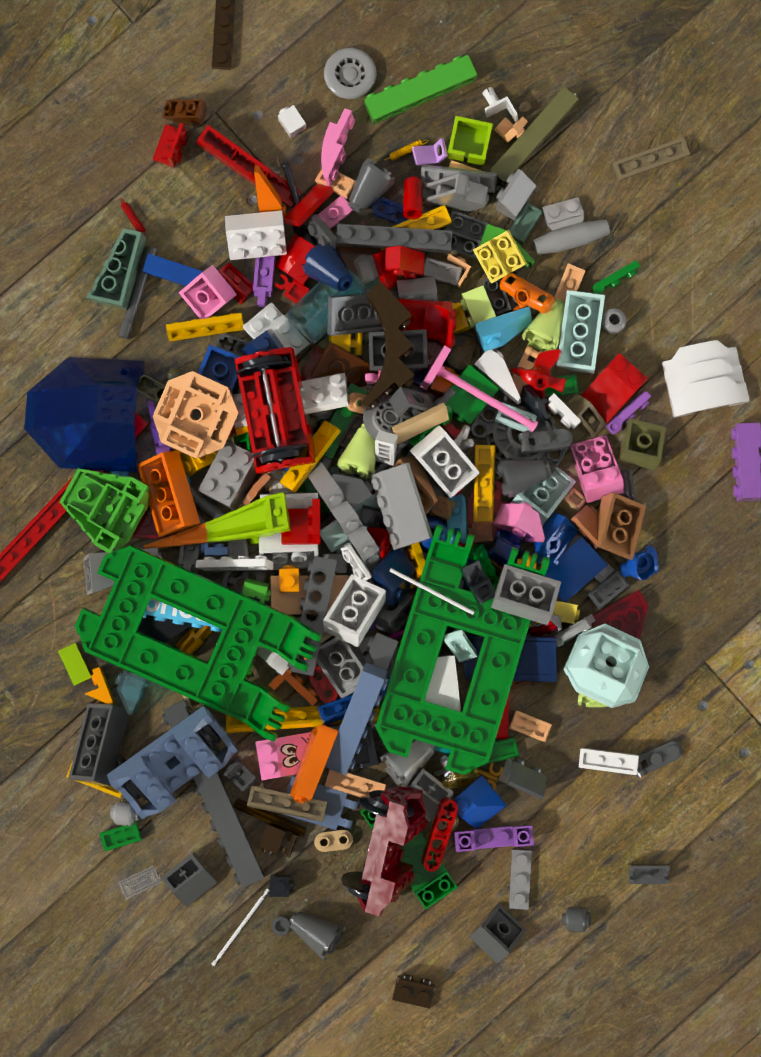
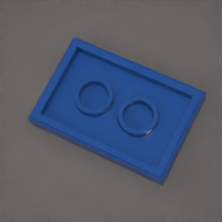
M582 536L561 554L557 560L559 562L557 566L548 567L545 577L561 582L558 596L563 602H566L608 564Z

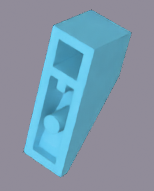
M528 306L475 323L477 338L484 351L505 345L528 327L532 322L530 307Z

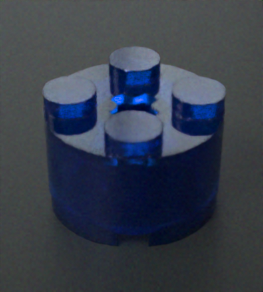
M505 529L503 531L498 530L494 539L495 546L494 548L490 547L488 557L501 567H504L505 564L507 565L512 547H515L519 550L514 562L516 563L522 552L520 548L521 543L525 544L526 539Z

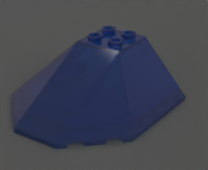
M68 357L27 392L25 431L60 469L79 468L98 471L136 472L138 458L135 446L136 400L140 377L144 375L145 361Z

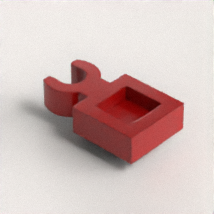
M281 274L280 278L285 283L279 285L275 282V287L279 290H286L283 295L300 306L310 292V289L295 279L290 283L288 278Z

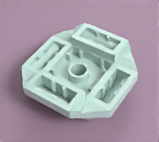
M603 624L577 636L563 670L569 677L576 692L610 708L636 701L649 665L640 639L607 624ZM606 661L610 662L613 667H609Z

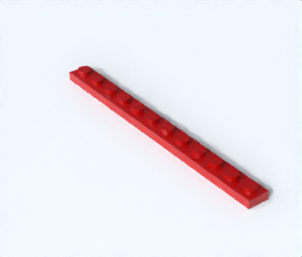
M134 411L80 469L104 473L149 424ZM72 478L0 553V583L67 513L60 504V500Z

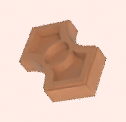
M264 473L242 499V502L245 505L254 502L273 478L268 473Z

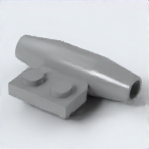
M579 197L542 207L547 227L552 231L534 239L533 246L537 255L562 252L601 239L610 234V229L606 219L583 222L584 212Z

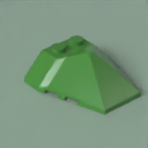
M78 468L63 494L60 504L76 520L95 546L107 553L119 550L132 537L148 508L150 487L133 477Z

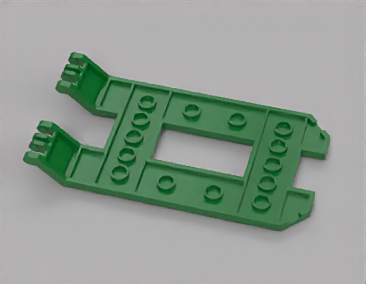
M437 524L419 583L475 612L472 615L420 587L417 588L375 728L388 752L407 758L413 739L450 750L445 769L465 775L489 762L531 620L491 608L493 598L478 604L470 591L459 588L462 578L460 567L467 562L475 535H467L464 548L458 546L462 531H457L454 544H451L450 541L454 529L450 528L448 530V537L446 542L439 540L443 527ZM512 547L507 565L545 577L550 558L543 557L541 569L537 570L533 568L538 557L537 554L533 553L530 565L527 567L526 563L530 552H524L523 561L520 565L514 563L519 550ZM447 626L484 637L462 712L425 701Z
M133 545L106 554L97 574L115 582L101 615L84 607L81 609L75 629L77 634L79 633L84 651L249 725L262 737L275 742L278 735L267 730L265 727L268 724L277 730L281 729L282 724L279 722H284L285 716L275 713L273 709L276 707L284 712H289L291 705L281 701L266 688L244 679L258 646L277 653L295 668L307 671L308 663L300 661L296 657L300 654L311 660L314 655L302 649L301 646L312 652H315L317 647L307 643L304 639L307 636L319 642L322 635L313 631L295 617ZM151 598L223 629L209 662L137 631Z

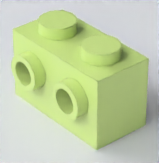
M484 286L461 295L462 300H459L463 311H467L469 315L467 322L470 328L474 327L475 332V323L496 317Z

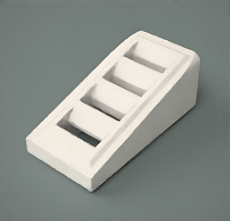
M379 430L375 439L376 461L394 466L398 435Z

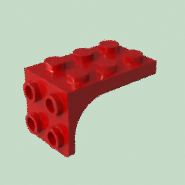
M397 299L412 315L411 324L404 330L426 329L428 338L438 340L450 349L454 347V330H456L457 319L456 309L452 308V302Z

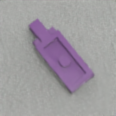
M276 256L256 258L253 291L254 296L258 297L257 305L259 307H266L267 297H272Z
M645 391L636 397L605 426L608 431L614 435L622 430L623 421L627 423L629 418L632 419L635 416L633 412L638 408L642 410L649 404L650 394Z

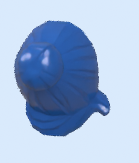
M651 545L634 553L633 560H628V562H623L620 565V574L623 577L631 575L639 580H647L654 573H658L659 570L657 552Z

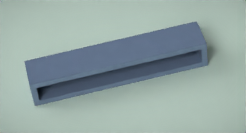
M367 662L365 663L325 764L326 768L343 775L347 774L348 769L353 770L357 760L353 758L354 754H359L363 743H360L361 737L365 738L369 730V727H366L367 722L372 723L376 713L373 711L374 705L378 706L382 695H379L381 689L385 690L389 679L385 677L388 671Z

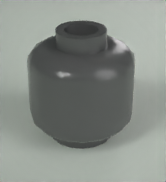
M570 906L567 908L566 913L562 914V925H566V929L569 932H585L591 926V913L585 907Z

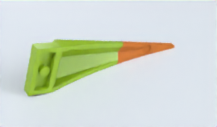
M282 492L264 496L216 519L146 544L143 547L145 549L249 539L273 536V534L291 531L286 494Z

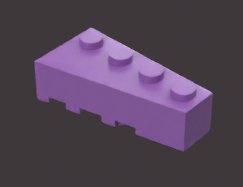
M737 423L731 430V438L735 440V447L732 448V458L735 459V466H733L732 472L733 478H736V485L733 486V495L737 498V501H761V453H759V450H761V424Z

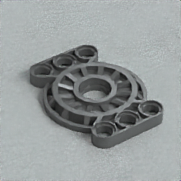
M497 391L493 398L496 396L501 397L505 404L532 413L522 403L519 405L515 402L508 403L507 396L502 391ZM487 403L472 424L471 436L476 440L485 439L486 445H495V449L498 454L495 453V460L499 463L502 460L500 457H503L505 460L548 461L552 476L569 447L563 450H556L560 454V457L557 459L550 457V451L522 454L520 448L522 444L515 442L512 438V432L515 429L495 422L498 409ZM490 411L494 414V418L488 420L484 417V413ZM539 417L536 418L538 424L533 432L556 430L552 418L547 421ZM480 426L484 429V433L478 435L474 432V428ZM529 441V444L534 445V441Z

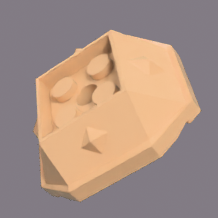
M191 371L167 382L153 414V419L161 443L194 458H199L225 447L240 412L229 387ZM194 409H198L201 412L199 420L194 419L192 416Z

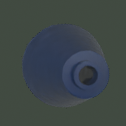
M319 244L307 253L305 257L307 261L305 266L303 265V270L308 277L339 291H345L351 287L353 277L331 245L326 244L322 246Z

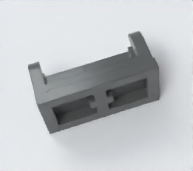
M628 864V884H667L670 881L668 878L670 866L667 864Z

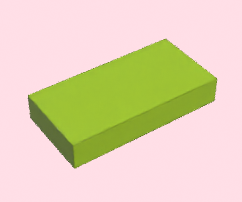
M76 643L58 651L74 686L91 679V673Z

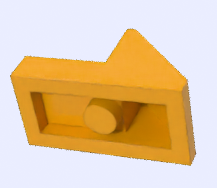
M102 667L93 669L91 678L94 685H98L99 688L85 694L109 705L115 704Z

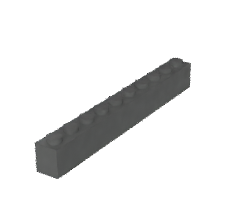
M185 700L163 709L165 713L162 715L166 725L170 724L171 729L189 716L185 709L187 706ZM201 771L193 777L196 782L194 789L197 795H201L204 800L202 807L205 813H209L212 818L210 824L213 831H217L220 836L218 842L221 849H226L228 854L226 860L229 867H234L236 883L238 885L241 884L244 888L264 879L263 870L219 772L208 778Z

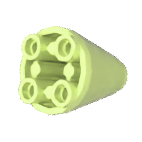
M362 424L339 458L337 465L342 469L341 473L352 476L353 473L360 475L361 479L370 481V476L375 473V439L369 435L364 424Z

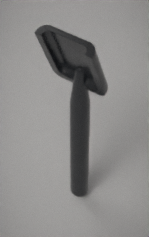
M285 162L282 168L295 207L301 200L290 165ZM302 224L300 227L293 225L295 234L314 246L319 245L316 239L310 235L308 229H306V225Z

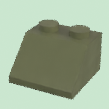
M629 418L621 442L618 462L655 470L661 462L666 427Z

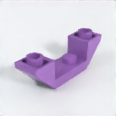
M532 825L492 827L454 832L456 852L494 847L534 845Z

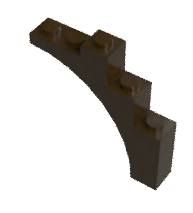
M381 281L366 293V299L375 309L382 323L386 352L384 365L377 382L368 395L360 402L361 407L365 411L369 408L373 410L380 403L379 399L383 395L387 397L394 391V386L397 389L400 387L408 389L414 383V374L401 361L402 358L405 360L413 353L411 351L413 344L400 331V329L404 330L411 324L412 315Z

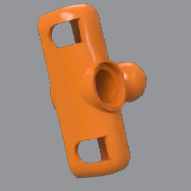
M513 273L504 276L500 282V289L507 292L519 304L513 311L527 306L540 311L542 314L551 311L555 301L554 297L534 284ZM509 277L516 279L512 285L507 282ZM541 295L548 297L544 302L537 300Z

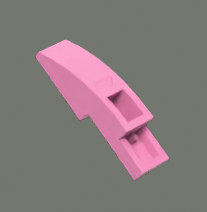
M346 108L337 124L329 123L323 140L321 162L323 176L328 186H331L332 181L336 180L338 169L345 162L346 153L343 146L347 141L349 129L351 130L355 123L352 111Z

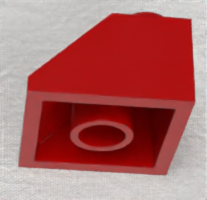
M295 234L286 247L287 255H280L275 266L306 287L311 278L304 273L303 265L305 266L307 261L305 260L307 253L315 246Z

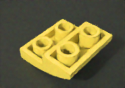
M509 230L473 249L491 283L527 264Z

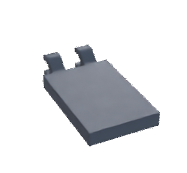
M292 776L289 788L287 791L288 794H290L292 786L296 778L295 776ZM318 784L312 799L327 802L324 821L320 822L296 816L291 817L333 830H337L338 825L351 829L353 821L342 818V810L344 806L357 810L359 802L347 799L348 793Z

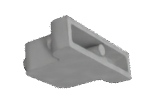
M462 174L452 175L424 184L422 204L427 206L445 205L448 208L464 212L473 211L485 207L488 203V187L470 182L468 176Z

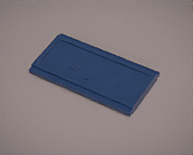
M466 635L477 650V657L464 661L465 679L472 680L484 637L478 635ZM526 636L513 681L557 682L556 637Z

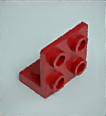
M180 122L178 128L165 124L153 156V161L175 168L176 163H180L182 158L181 149L183 146H186L189 138L184 123Z
M312 499V506H308V509H288L291 531L281 533V544H320V499Z

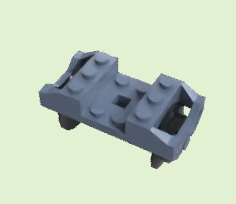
M187 705L185 709L189 716L130 759L126 760L120 754L116 756L119 764L113 771L107 774L108 780L114 789L126 798L141 819L162 812L176 802L173 791L201 771L208 778L227 764L233 754L238 752L227 732L219 725L215 716L206 707L202 706L193 710ZM222 739L226 747L219 750L217 743ZM141 797L148 801L143 806L138 800Z

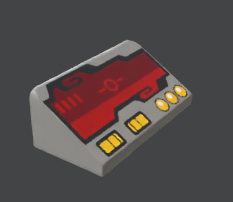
M552 615L548 625L531 620L527 633L531 636H548L562 629L561 616Z

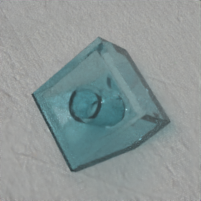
M123 670V673H119L115 684H118L117 691L129 715H136L149 680L130 671Z

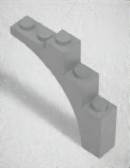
M319 462L310 472L308 478L373 577L372 569L384 558L380 557L378 546L345 498L340 487L323 463Z

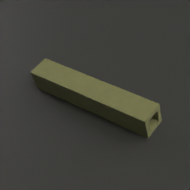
M564 87L490 169V172L497 173V182L502 187L507 183L506 181L512 172L516 173L577 105L579 99L573 90Z

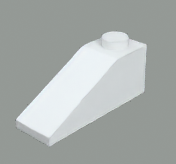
M497 349L486 351L474 364L475 369L519 405L521 398L503 359L504 356Z

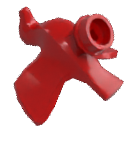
M557 349L539 353L532 369L516 367L510 370L511 373L520 376L525 383L529 384L540 399L546 398L545 389L547 387H552L562 393L566 383L565 378H556L550 374V369L558 361L562 353L561 350Z

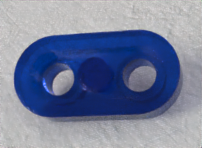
M380 197L372 205L373 213L379 218L396 225L408 220L404 216L402 218L396 217L397 213L403 215V205ZM384 206L385 210L379 211L378 207Z

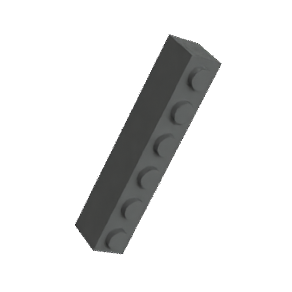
M338 224L336 243L338 246L386 249L387 247L404 246L423 252L451 253L453 232L447 230Z

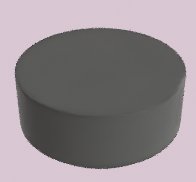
M283 915L274 918L272 922L273 932L279 936L286 935L291 929L289 918Z

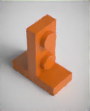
M291 667L283 675L279 673L269 684L275 691L286 680L312 706L319 701L316 699L318 694L310 687L306 689L302 685L304 681L297 674L291 675Z

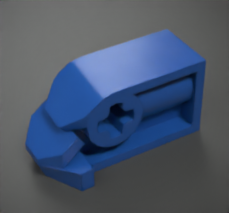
M553 512L542 527L545 536L544 542H534L535 554L538 555L537 563L541 565L543 557L550 558L548 567L559 564L558 558L579 532L565 516Z

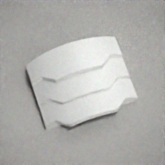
M718 340L680 347L672 360L662 362L674 418L691 415L702 410L727 405L734 406L750 401L736 347L727 348Z

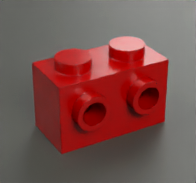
M404 246L387 247L385 271L392 272L394 276H405V279H416V276H423L425 253Z

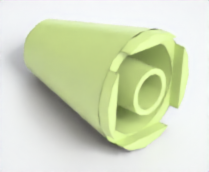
M555 299L551 311L545 314L539 313L522 334L523 340L526 338L529 341L528 345L533 346L537 351L541 350L544 352L558 349L565 303Z

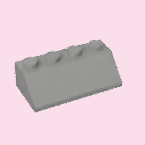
M409 462L370 476L372 487L375 489L377 503L381 508L383 521L387 527L389 540L394 550L433 537Z

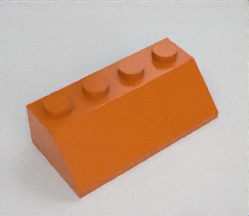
M179 451L162 452L137 464L142 483L150 487L148 503L158 537L187 530L201 524Z

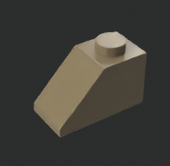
M576 393L567 402L566 406L581 420L579 425L593 438L606 425V422L594 406Z

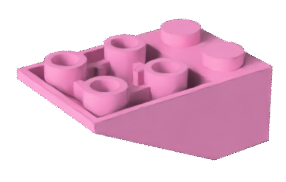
M606 435L570 445L587 503L600 500L602 496L613 492L616 494L624 493L623 478Z

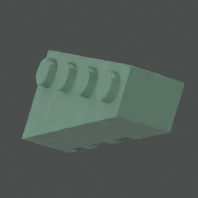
M123 228L112 248L111 255L103 265L104 267L99 277L97 276L94 281L92 290L86 296L88 300L93 303L128 310L147 239L142 232Z

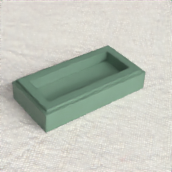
M527 202L509 229L512 237L523 244L543 211Z

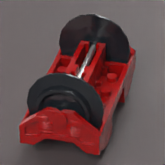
M277 348L268 352L259 351L255 354L236 358V375H238L256 474L316 463L311 427L307 424L300 388L303 386L294 348ZM286 356L289 361H283L282 357ZM308 447L306 457L298 458L300 457V451Z

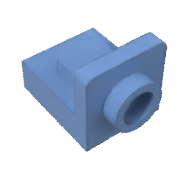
M209 543L201 544V553L204 552L205 557L229 556L228 547H224V544H213V547H210Z

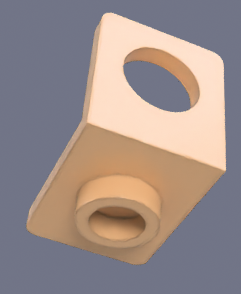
M449 254L447 260L465 270L457 286L460 288L469 274L471 266L466 264L467 261L462 257H454Z

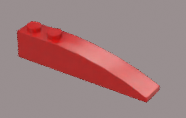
M206 126L195 144L255 186L254 168L256 165H259L282 199V203L291 208L294 203L285 179L211 126Z

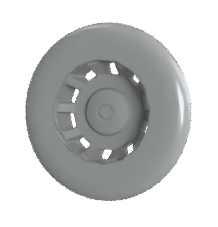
M344 48L336 51L330 56L324 68L326 85L335 95L344 99H356L364 96L372 89L376 81L377 72L374 61L366 52L357 48Z
M383 395L379 399L380 403L373 410L370 408L367 411L364 410V426L369 435L376 439L379 430L393 434V431H391L393 426L408 420L396 415L389 401L393 395H388L387 397Z

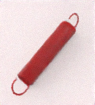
M128 202L122 203L120 207L136 231L145 232L146 229Z

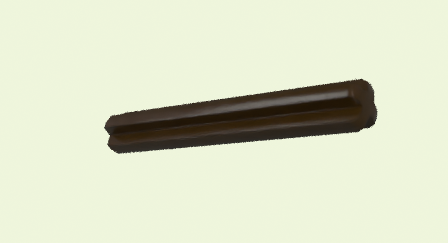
M241 799L235 801L234 808L300 837H303L306 833L307 828L267 810L248 807V802Z

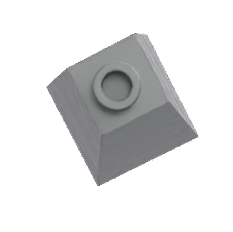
M158 548L142 549L146 552H149L155 556L162 558L161 552H158ZM107 552L91 553L83 557L87 595H92L112 587L115 582L97 574L104 556L108 554Z

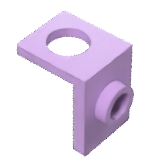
M440 138L434 145L414 146L412 148L416 166L439 164L448 156L444 138ZM440 145H441V148H442V154H441V155H440V152H439V147H440Z

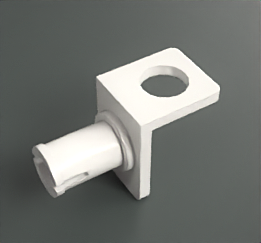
M493 87L488 88L489 92L487 89L483 91L482 94L490 105L485 108V116L487 118L507 108L515 122L518 121V114L508 97L499 100Z

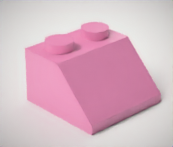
M214 265L203 271L179 292L200 319L209 318L237 295Z
M510 502V504L500 505L493 525L519 541L544 542L545 536L539 513L532 509V505L525 502L521 504Z

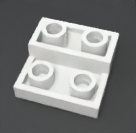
M351 542L345 543L340 547L343 558L346 562L350 563L352 571L358 579L368 580L372 577V574Z

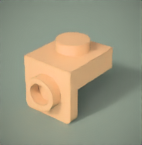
M522 116L513 125L505 117L497 125L495 131L508 143L513 137L516 136L518 138L525 131L523 127L528 121Z

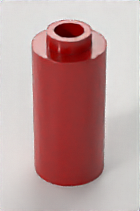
M411 176L404 181L403 216L414 220L422 216L423 181L416 176Z

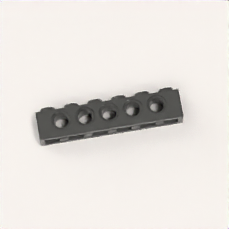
M314 556V560L309 561L307 570L311 572L310 579L305 580L303 589L307 591L306 598L301 599L299 608L303 610L302 617L297 619L322 635L324 628L323 620L327 614L337 561ZM318 572H322L326 576L325 581L322 583H317L314 580V576ZM318 591L321 593L322 598L319 602H313L310 599L312 592ZM314 610L317 612L318 617L315 621L307 620L306 614L308 611ZM311 639L306 642L317 647L315 652L309 650L314 655L311 660H302L298 655L296 657L298 660L308 663L307 671H302L288 663L287 667H291V672L314 676L321 640L317 642Z

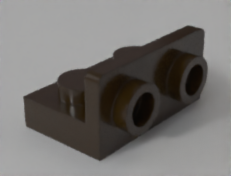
M402 974V977L397 976L392 1000L430 1009L436 986L432 984V980L421 978V981L413 980L411 975Z

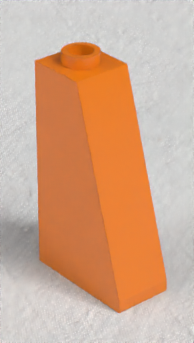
M320 724L311 731L289 795L294 797L296 802L305 803L312 800L338 734L337 730Z

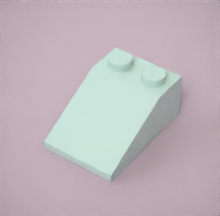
M557 467L549 479L518 494L512 502L516 504L525 502L532 505V509L539 513L541 525H543L576 481Z

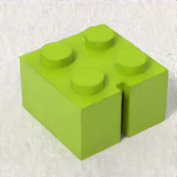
M455 116L447 158L463 162L464 158H467L468 163L484 166L493 123Z

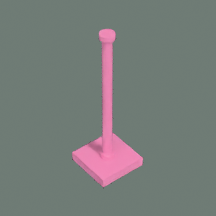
M446 346L443 347L420 387L427 390L436 376H442L530 428L529 431H534L538 424L537 421H531L444 369L443 363L451 349Z

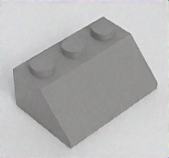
M505 564L491 608L548 625L553 615L561 582Z

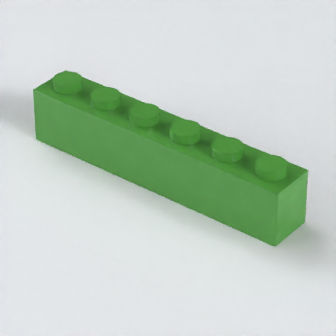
M463 55L457 56L448 64L445 62L441 63L434 70L422 71L413 79L411 77L406 78L399 85H389L378 94L373 92L367 95L366 99H364V105L373 125L476 81L477 73L469 55L464 57Z

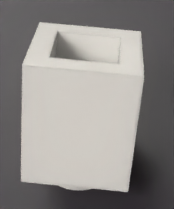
M294 105L290 108L287 106L279 112L278 120L291 139L307 129L305 121Z

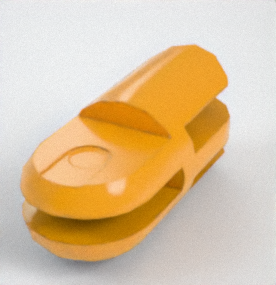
M193 627L175 646L181 651L193 655L212 633L211 627Z

